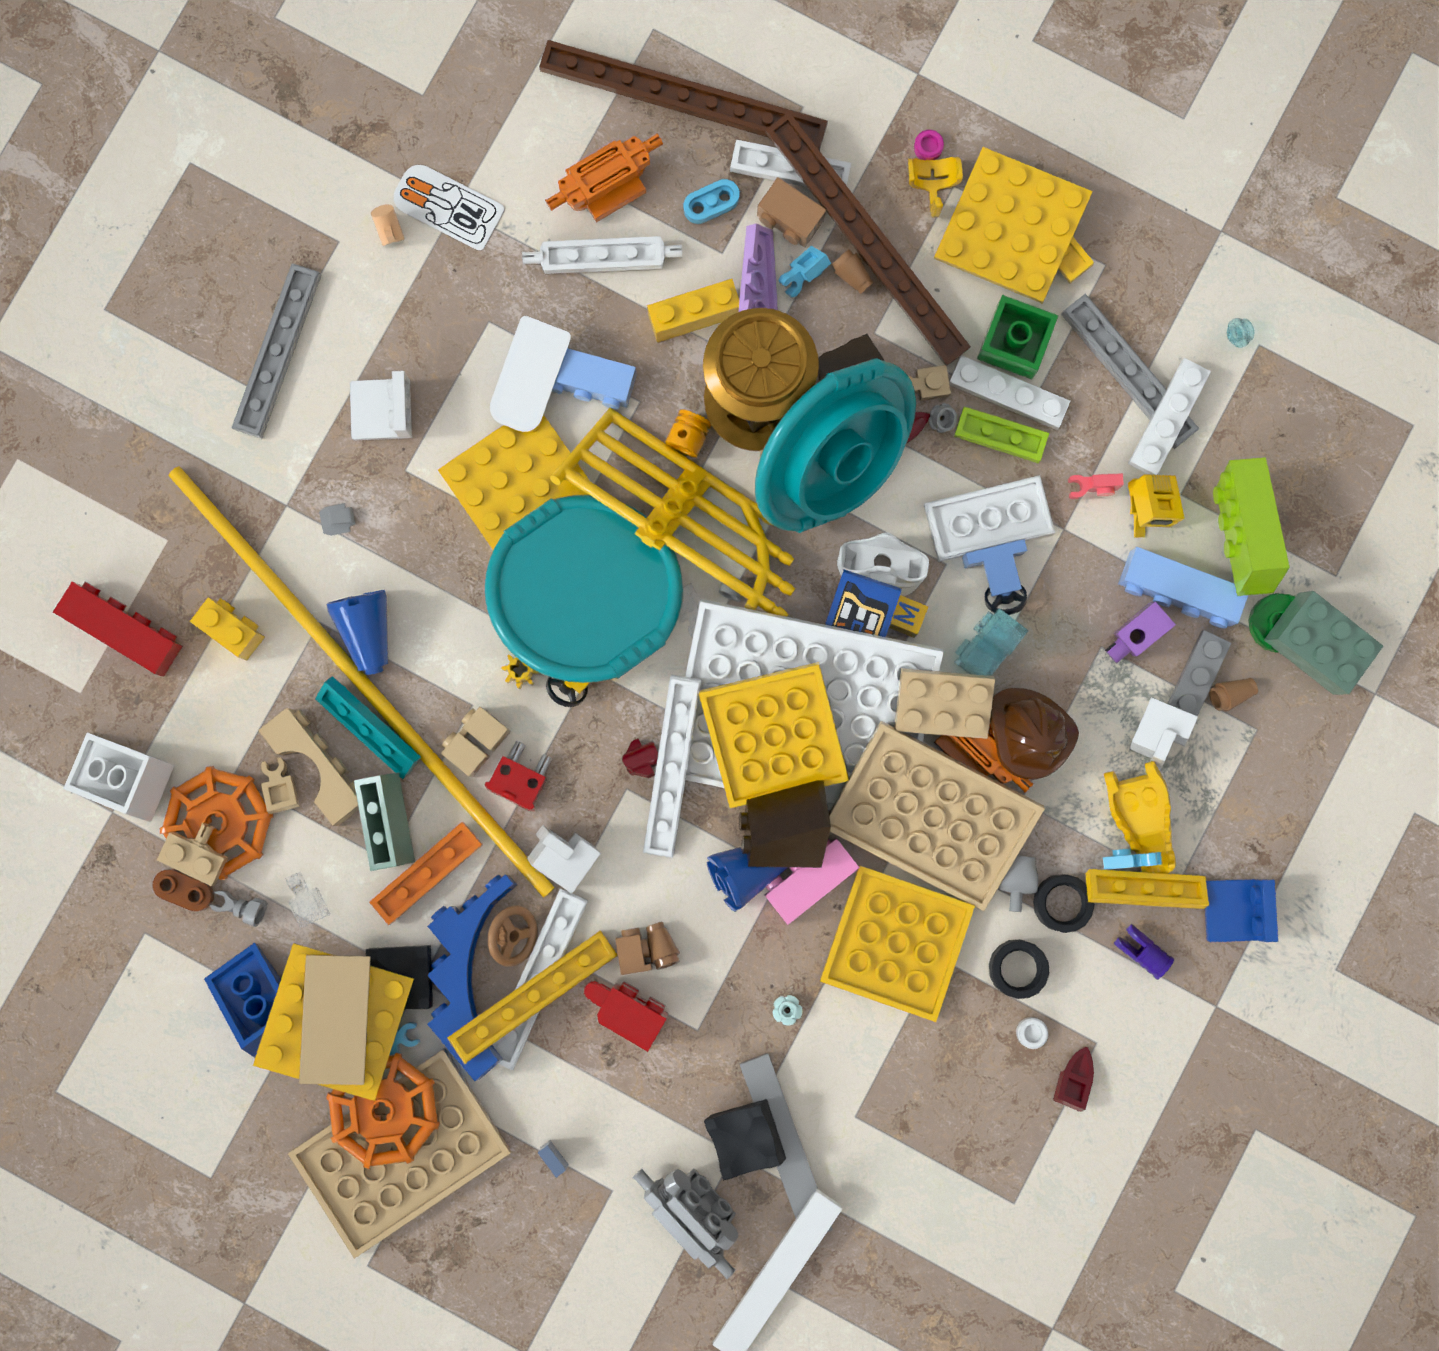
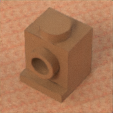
M639 927L621 930L622 936L615 938L621 975L652 970V963L645 962V958L650 957L648 940L642 939Z

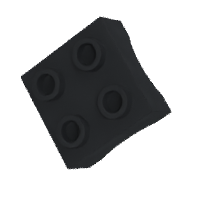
M431 945L366 949V956H371L370 966L414 978L404 1010L430 1009L433 1007L432 980L428 977V974L432 971Z
M767 1099L711 1114L704 1120L707 1132L717 1152L723 1181L756 1170L780 1166L786 1160Z

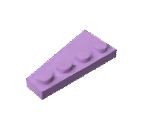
M757 223L746 226L739 312L752 308L778 310L773 230Z

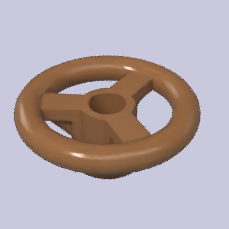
M510 906L499 912L492 921L488 932V948L491 956L497 963L507 967L516 966L525 961L532 953L537 940L535 918L528 909L522 906ZM509 916H522L528 927L523 929L514 927ZM528 938L523 950L518 955L510 957L514 945H517L521 939ZM497 945H500V946H501V953H500V951H499Z

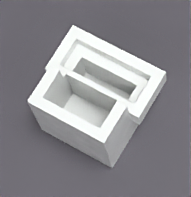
M1151 697L1132 740L1130 750L1152 758L1151 761H1154L1161 770L1173 742L1185 747L1198 716Z
M542 825L536 833L540 841L527 859L532 867L572 894L601 853L594 845L576 833L567 842Z

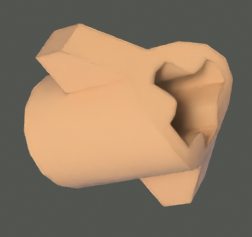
M381 205L371 211L373 222L383 246L405 239L392 205Z

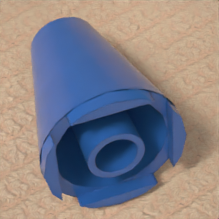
M385 590L368 592L363 595L351 596L327 603V611L358 671L365 670L366 675L384 671L383 666L388 664L387 596Z
M741 847L715 853L707 857L709 860L707 867L717 891L722 890L728 896L723 900L734 912L743 908L788 868L748 867L747 854H742Z

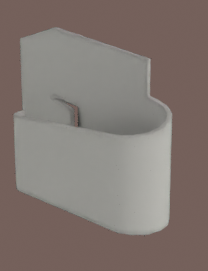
M345 503L325 507L319 512L323 534L332 536L350 532V526L355 525L352 507L346 508Z

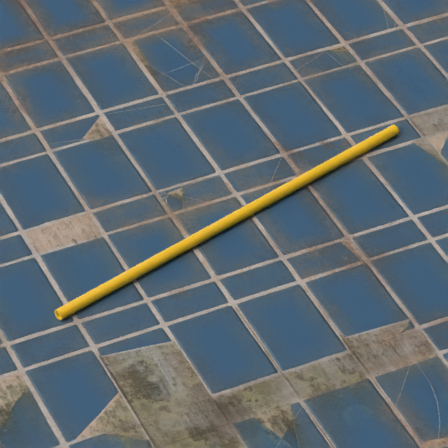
M180 466L174 468L168 475L405 743L421 756V761L543 898L546 897L555 888L540 871L531 866L525 853L363 671H358L354 661Z

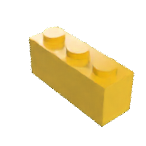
M731 278L647 305L648 317L656 341L659 343L722 323L728 317L739 312L740 300Z

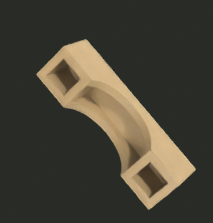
M286 708L258 731L276 754L303 753L314 761L321 777L320 790L314 803L332 826H339L359 810L354 781L350 782L344 774L347 768L337 757L332 759L326 749L329 746L322 736L318 733L314 735L307 727L310 721L300 710L295 712L294 709Z

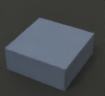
M551 1140L540 1147L538 1154L556 1178L566 1171L569 1164Z

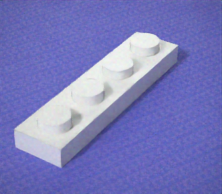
M736 140L730 172L774 181L779 177L788 184L807 187L776 147ZM826 158L847 186L851 163Z
M962 355L949 382L950 386L1055 430L1059 429L1070 403V400Z
M1186 358L1181 361L1130 458L1129 465L1146 474L1157 475L1211 371Z

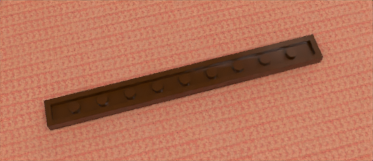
M547 40L539 65L540 72L764 137H768L765 133L767 128L790 112L819 151L828 125V121L551 40Z
M786 113L765 131L767 136L821 206L826 209L828 215L946 367L970 349L969 343L791 113Z

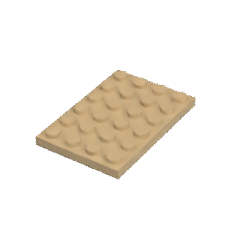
M880 721L852 771L849 781L846 782L829 812L830 832L985 911L1045 808L1044 805L904 732L896 731L894 727Z
M445 1048L416 1067L417 1070L429 1079L433 1078L435 1082L433 1085L437 1121L440 1124L439 1128L432 1132L416 1153L413 1162L409 1164L399 1162L371 1166L370 1169L364 1168L362 1162L338 1143L332 1142L330 1139L333 1136L331 1125L288 1153L354 1259L512 1152ZM405 1075L397 1080L410 1091L418 1087ZM420 1092L413 1097L415 1116L424 1118L422 1093ZM380 1102L379 1107L374 1109L375 1114H380L381 1119L385 1120L386 1115L390 1113V1107H386L385 1103ZM350 1112L343 1116L344 1129L351 1126ZM411 1124L402 1136L406 1145H408L421 1126ZM354 1131L348 1135L363 1148L368 1149L369 1142L361 1134L358 1135ZM394 1142L377 1144L375 1153L398 1150Z

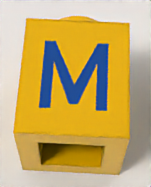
M900 595L889 628L915 638L918 635L928 606Z

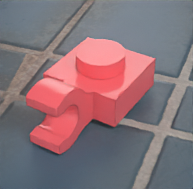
M1123 473L1097 474L1090 477L1073 475L1068 479V483H1078L1080 491L1071 492L1069 498L1079 499L1087 491L1097 492V496L1114 495L1115 491H1118L1124 485Z

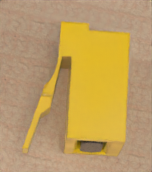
M1144 474L1140 478H1134L1128 482L1131 499L1130 514H1134V538H1145V527H1172L1185 519L1176 475Z

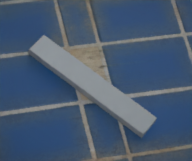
M291 264L231 427L232 429L260 439L263 438L322 275L320 272Z
M1084 294L1066 308L1061 315L1148 419L1151 420L1166 392V388L1091 299ZM1189 416L1172 446L1174 449L1199 430V427Z
M765 1053L739 1064L753 1103L765 1099L768 1101L786 1156V1160L780 1166H777L795 1218H797L816 1190L817 1185L769 1054Z

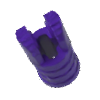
M1131 924L1126 930L1141 947L1137 950L1121 937L1117 938L1114 944L1133 961L1138 962L1156 980L1160 979L1172 966L1174 958L1167 955L1157 944H1154V941Z

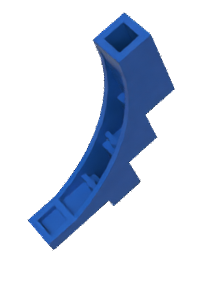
M506 874L503 877L497 875L485 886L488 890L479 898L477 895H474L462 906L464 909L462 913L457 907L450 906L447 909L446 906H443L431 916L433 922L427 926L451 954L448 957L446 954L439 957L431 965L433 970L428 974V977L451 1004L443 1003L431 1013L433 1019L427 1025L474 1081L480 1080L503 1058L494 1046L491 1045L464 1064L447 1037L478 1016L472 986L475 948L484 923L495 904L517 886L511 876Z

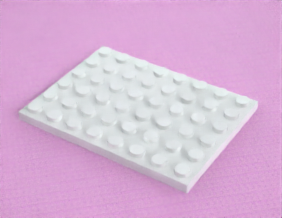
M701 599L685 677L701 679L700 690L819 662L848 777H850L880 721L894 727L901 668L939 671L944 651L943 649ZM699 697L686 780L724 788ZM904 732L923 742V733ZM846 782L825 786L828 810L832 809Z

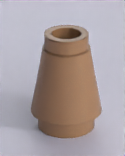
M850 249L831 264L836 270L834 273L860 294L874 283L857 253L853 254Z
M1252 678L1216 683L1215 687L1210 689L1209 696L1216 710L1230 711L1256 695L1258 688Z
M663 922L646 927L651 963H655L656 969L660 970L679 963L678 955L680 952L666 927H664Z

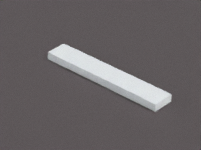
M677 675L670 676L643 853L670 858L674 856L701 679Z
M559 890L516 989L565 955L588 900L571 894L566 890ZM539 1012L493 1044L494 1048L503 1058L498 1063L499 1065L514 1070Z
M816 1188L714 1339L713 1346L720 1351H747L842 1211L840 1204Z

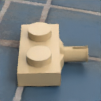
M202 823L196 838H186L174 831L169 832L157 861L203 883L214 886L228 857L214 851L207 844L214 827L209 826L207 823Z

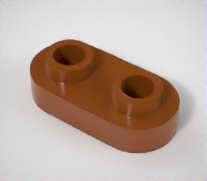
M163 870L153 880V891L159 898L190 911L205 910L214 900V891L210 885L178 870ZM166 879H169L172 883L170 890H166L163 886ZM195 890L200 894L197 902L191 898V894Z

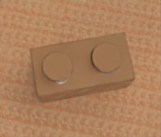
M777 177L759 202L757 216L766 227L770 229L775 227L784 233L783 236L788 242L793 245H798L799 243L805 248L824 222L826 209Z

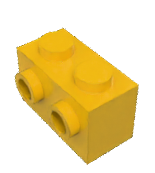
M208 597L190 622L235 656L247 661L265 638V636L257 631L259 625L246 616L240 619L232 613L235 608L222 598L215 601Z

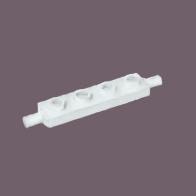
M661 236L544 241L540 247V252H522L523 265L541 264L545 274L662 269L665 258H682V244L664 246Z

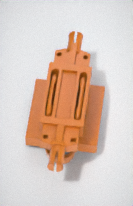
M656 133L644 142L633 136L623 143L621 140L609 143L565 170L567 176L558 181L560 192L545 199L547 206L553 211L567 202L575 211H582L587 208L597 223L646 193V188L639 177L644 173L645 168L650 165L649 153L663 145L662 139Z
M990 724L987 739L941 735L934 742L946 755L986 776L993 775L1002 784L1012 780L1024 793L1034 784L1029 779L1011 774L1003 767L998 758Z

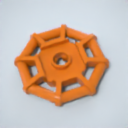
M209 766L206 767L204 772L180 786L172 787L163 826L159 830L160 834H163L166 839L169 832L173 831L176 833L184 831L187 838H196L202 823L210 824L212 822L211 816L214 814L217 818L222 817V828L219 831L217 828H214L207 844L214 851L222 855L238 845L245 850V852L225 863L219 876L220 880L227 879L229 874L253 860H260L263 856L262 849L270 820L274 816L267 812L265 802L254 784V778L250 775L244 777ZM216 782L235 786L237 789L232 795L218 792ZM207 784L206 793L194 800L188 797V794ZM244 793H246L257 814H247L239 800ZM183 802L187 805V816L182 824L176 825ZM258 820L252 843L250 844L244 840L248 832L249 821Z
M400 1053L389 1056L385 1068H390L388 1078L381 1080L375 1101L356 1095L353 1098L344 1096L345 1092L335 1089L327 1093L326 1099L329 1101L333 1135L330 1139L362 1162L364 1168L370 1169L371 1166L399 1162L409 1164L413 1162L414 1156L432 1132L439 1128L440 1122L437 1121L433 1089L435 1082L433 1078L429 1079L403 1059ZM397 1071H400L418 1087L411 1091L408 1090L404 1084L395 1079ZM420 1092L422 1093L424 1118L415 1116L413 1097ZM380 1102L385 1103L386 1107H390V1113L386 1115L385 1120L381 1119L380 1114H375L374 1109L379 1107ZM342 1105L349 1106L351 1126L344 1129ZM411 1124L421 1126L408 1145H406L402 1136ZM354 1131L358 1135L361 1134L369 1142L368 1149L363 1148L348 1135ZM394 1142L398 1150L375 1153L377 1144Z

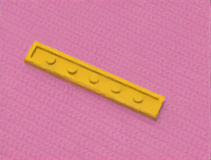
M600 930L454 1032L447 1039L463 1063L466 1064L618 955Z

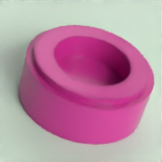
M934 130L920 132L914 143V152L921 160L938 159L944 148L942 136Z

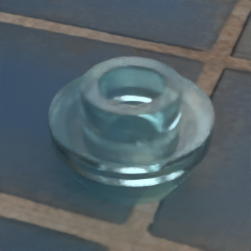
M1245 318L1232 319L1227 329L1228 340L1238 348L1247 346L1254 338L1252 323Z

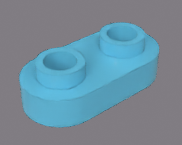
M722 179L690 193L685 198L683 204L685 217L692 223L702 224L733 210L739 202L738 186L731 180ZM722 194H727L730 199L722 201L719 197ZM701 206L704 210L701 213H695L693 208Z

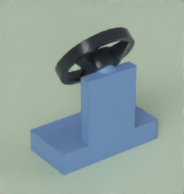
M1025 539L968 552L962 557L965 569L984 565L989 584L984 596L985 605L995 614L1012 615L1018 613L1027 603V592L1020 584L1014 560L1015 556L1023 555L1027 551ZM1019 590L1023 594V596L1015 591ZM990 593L992 597L997 596L992 604L988 600ZM1013 601L1021 602L1018 606L1011 609L997 608L1000 604H1010Z

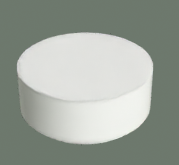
M1027 1017L1019 1022L1016 1028V1036L1023 1046L1029 1049H1037L1046 1043L1048 1029L1041 1020L1035 1017Z

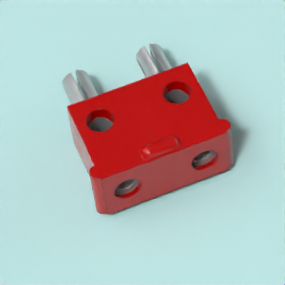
M516 741L508 757L502 756L490 781L485 782L484 785L488 791L533 812L535 811L534 804L547 781L544 774L552 758L550 756L547 758V755L543 754L535 771L517 763L525 745L523 743L520 745V741ZM509 767L511 769L510 773L503 775L502 770ZM537 781L538 785L536 788H530L529 783Z

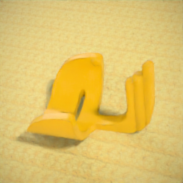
M948 157L940 160L908 159L909 185L913 188L929 192L932 218L939 217L943 203L941 198L937 197V191L961 183L963 179L961 159L959 157ZM931 170L934 171V178L948 176V178L939 180H922L918 177L930 178Z

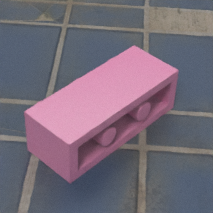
M828 839L822 868L790 867L792 873L784 880L781 876H778L766 887L768 892L765 894V897L787 925H789L860 867L838 839H834L831 842Z

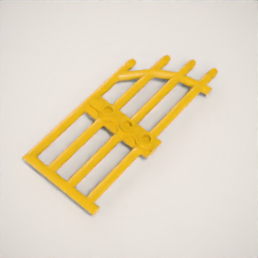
M609 408L550 477L551 481L556 485H560L566 479L639 527L635 535L641 538L642 542L649 547H655L660 551L666 545L748 599L744 606L745 608L756 610L757 607H760L767 613L785 617L789 615L785 609L780 606L777 607L774 602L763 596L766 584L769 583L773 587L779 588L786 595L791 596L795 591L793 585L783 581L780 576L770 570L769 555L778 558L781 563L788 566L792 564L794 558L791 554L782 551V548L766 538L758 518H761L768 525H773L763 517L757 503L672 447L666 445L663 441L614 409ZM611 423H614L684 469L683 473L678 479H675L605 433V430ZM598 441L669 488L668 492L661 499L590 452L589 449ZM582 460L654 509L645 518L572 469ZM708 488H713L740 506L748 526L704 498L703 495ZM696 506L756 546L757 561L687 515ZM681 525L755 574L757 577L753 588L672 536Z

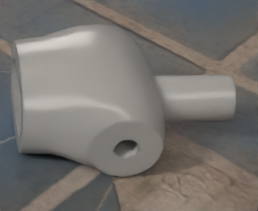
M1017 856L998 887L1002 891L1011 893L1009 911L1022 912L1023 894L1037 892L1038 872L1036 858Z

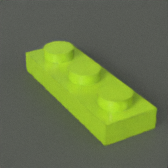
M965 406L962 409L954 434L956 438L1035 463L1041 461L1049 436L1047 432Z

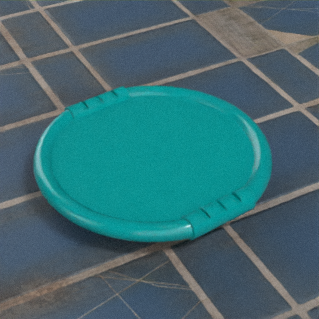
M875 358L828 373L825 378L811 387L793 404L768 439L756 471V503L761 514L770 524L782 530L801 533L845 517L847 513L861 506L882 487L902 456L915 419V390L911 379L904 370L893 363Z
M590 495L551 498L504 530V534L492 552L485 577V601L491 623L509 651L521 662L541 674L558 680L579 683L600 682L613 678L619 679L665 646L676 625L683 597L682 574L676 553L666 545L659 551L655 547L651 548L643 543L642 539L635 535L639 527ZM629 506L630 508H632L633 510H635L636 512H638L639 514H641L642 516H644L645 518H647V516H645L643 513H641L640 511L636 510L635 508Z

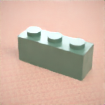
M399 772L354 780L370 871L415 862Z

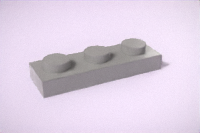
M1205 630L1201 631L1168 704L1198 716L1231 643Z

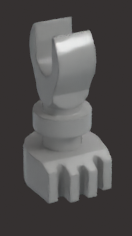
M228 891L214 892L224 897L225 904L222 907L209 904L212 910L216 912H233L234 916L238 918L243 917V923L254 927L261 923L268 905L267 901L260 898H255L249 902L243 899L236 900Z

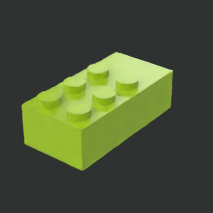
M1266 457L1229 460L1224 472L1220 475L1217 486L1213 489V500L1215 504H1219V528L1221 531H1224L1226 538L1224 554L1226 558H1230L1237 596L1274 593L1290 566Z

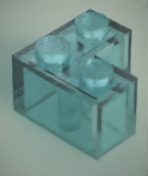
M1000 608L993 614L988 611L973 628L977 633L972 640L965 639L955 651L959 657L954 663L969 674L992 676L1029 630Z

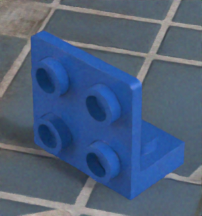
M1275 880L1206 881L1209 905L1205 908L1206 939L1208 942H1278Z

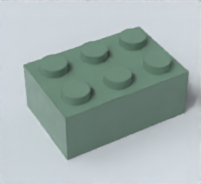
M1315 591L1298 593L1264 639L1265 642L1333 695L1350 694L1383 648L1381 643Z

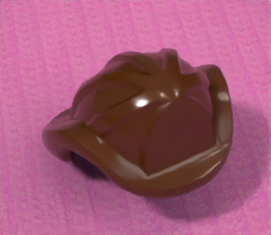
M1008 688L993 696L990 725L996 743L998 758L1003 767L1017 777L1031 780L1047 777L1057 771L1066 762L1078 741L1079 730L1074 720L1052 699L1033 690Z

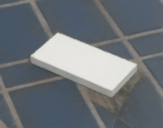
M1040 475L924 504L938 562L961 557L968 552L1022 539L1027 541L1055 533Z

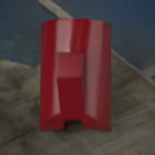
M639 738L631 741L627 752L622 756V762L630 775H637L648 779L655 776L652 767L657 765L658 750L654 742L651 741L642 745Z

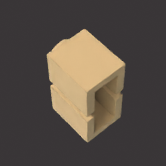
M480 706L477 710L472 708L461 721L464 724L462 730L457 734L452 732L442 744L445 749L441 754L469 777H474L490 757L467 738L469 733L490 751L494 752L511 732V730Z

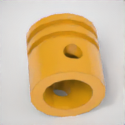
M681 409L678 412L679 416L675 419L677 423H673L665 444L684 455L696 458L704 444L705 436L709 433L708 429L712 425L704 417Z

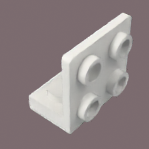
M392 371V379L350 382L351 437L353 440L412 438L410 379L404 371Z

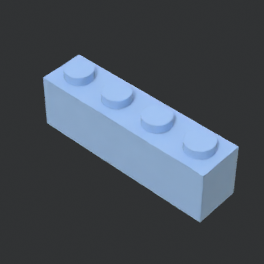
M567 348L552 392L562 394L564 390L574 393L575 398L589 402L593 398L603 401L602 405L608 408L619 409L620 406L627 408L637 376L636 367Z
M1135 547L1130 551L1118 585L1124 586L1125 592L1140 597L1142 594L1153 597V602L1156 601L1158 605L1164 607L1174 605L1182 608L1181 613L1194 618H1198L1199 615L1210 619L1209 623L1211 625L1224 629L1227 626L1230 627L1239 623L1248 595L1237 596L1235 584L1139 547Z

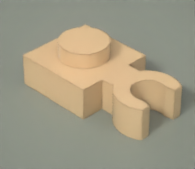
M946 365L917 369V378L909 376L915 393L920 395V401L950 397L951 395Z
M281 757L277 758L279 766L275 771L269 770V765L266 761L261 763L262 772L269 778L268 782L261 783L266 809L269 814L299 807L294 779L291 775L284 777L287 765Z

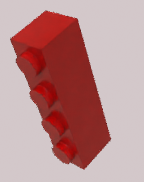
M86 581L83 585L71 582L53 610V613L152 673L164 677L183 647L175 641L177 636L162 627L159 631L149 626L152 621L138 612H135L133 616L124 611L126 605L110 596L107 601L99 596L101 590Z

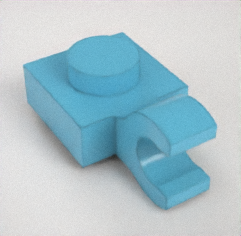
M810 246L789 264L792 269L781 275L778 281L785 287L792 282L785 293L793 298L801 292L804 280L811 282L814 278L820 276L831 262L825 253Z

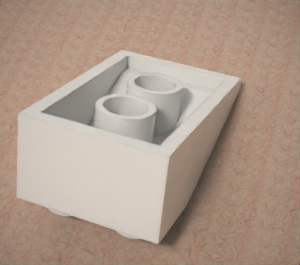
M87 733L63 789L124 814L151 822L174 765Z

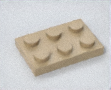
M901 668L894 724L895 730L899 732L987 739L995 686L994 676Z

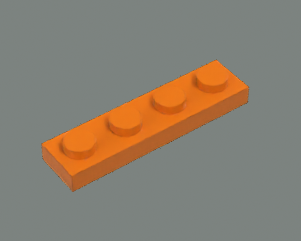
M461 822L369 903L385 922L391 925L483 844L464 822Z

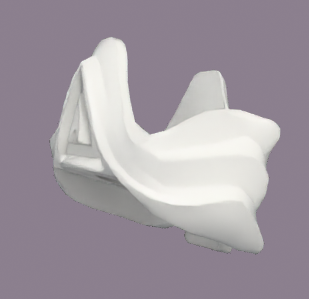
M886 532L869 539L853 540L844 543L840 547L837 566L841 576L845 569L902 588L900 595L907 596L917 589L926 578L929 559L924 553L904 544L893 534ZM879 555L887 556L891 561V566H875L874 559Z

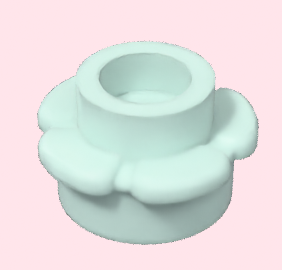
M792 995L778 997L774 1002L775 1008L772 1011L777 1022L781 1021L783 1025L787 1026L795 1024L796 1019H800L803 1012L802 1006L799 1005V1000ZM786 1007L790 1008L789 1013H785L784 1009Z

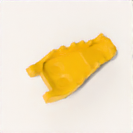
M1154 761L1145 763L1146 775L1122 781L1118 780L1114 771L1104 773L1111 815L1118 829L1124 833V838L1132 851H1135L1136 854L1161 852V865L1141 866V871L1163 874L1173 871L1176 867V858L1172 848L1171 802L1166 782Z

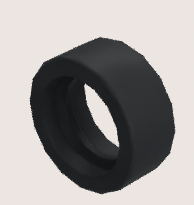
M1066 874L1053 875L1042 881L1033 899L1034 911L1040 922L1049 929L1062 933L1076 932L1086 926L1093 915L1095 907L1094 902H1088L1086 883L1078 877ZM1062 885L1075 889L1081 897L1082 904L1078 915L1072 920L1064 922L1050 916L1046 907L1047 895L1052 889Z
M1020 939L1008 940L999 945L992 953L989 961V976L994 986L1003 994L1016 999L1030 998L1038 994L1046 985L1050 974L1049 962L1044 952L1035 944ZM1014 951L1028 953L1036 963L1037 972L1035 978L1024 987L1009 985L1001 974L1003 959Z

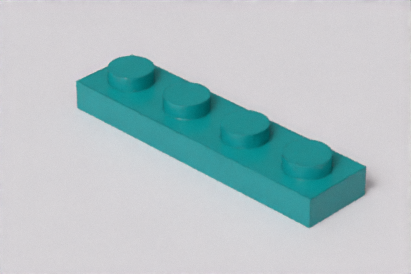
M333 676L324 682L315 700L395 773L399 772L401 779L407 777L421 756Z

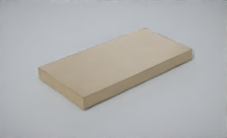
M306 955L299 1084L364 1085L371 956Z

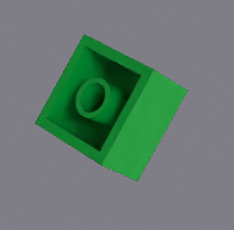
M1002 295L994 311L977 359L1032 380L1039 370L1059 315Z

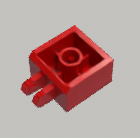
M591 980L588 985L586 984L583 994H585L587 1000L590 999L592 1003L601 1007L597 1013L599 1024L648 1052L667 1019L668 1012L664 1011L666 1005L653 997H649L648 1001L637 995L639 989L625 981L621 985L615 983L612 989L602 983L600 984L599 981L596 982V980Z

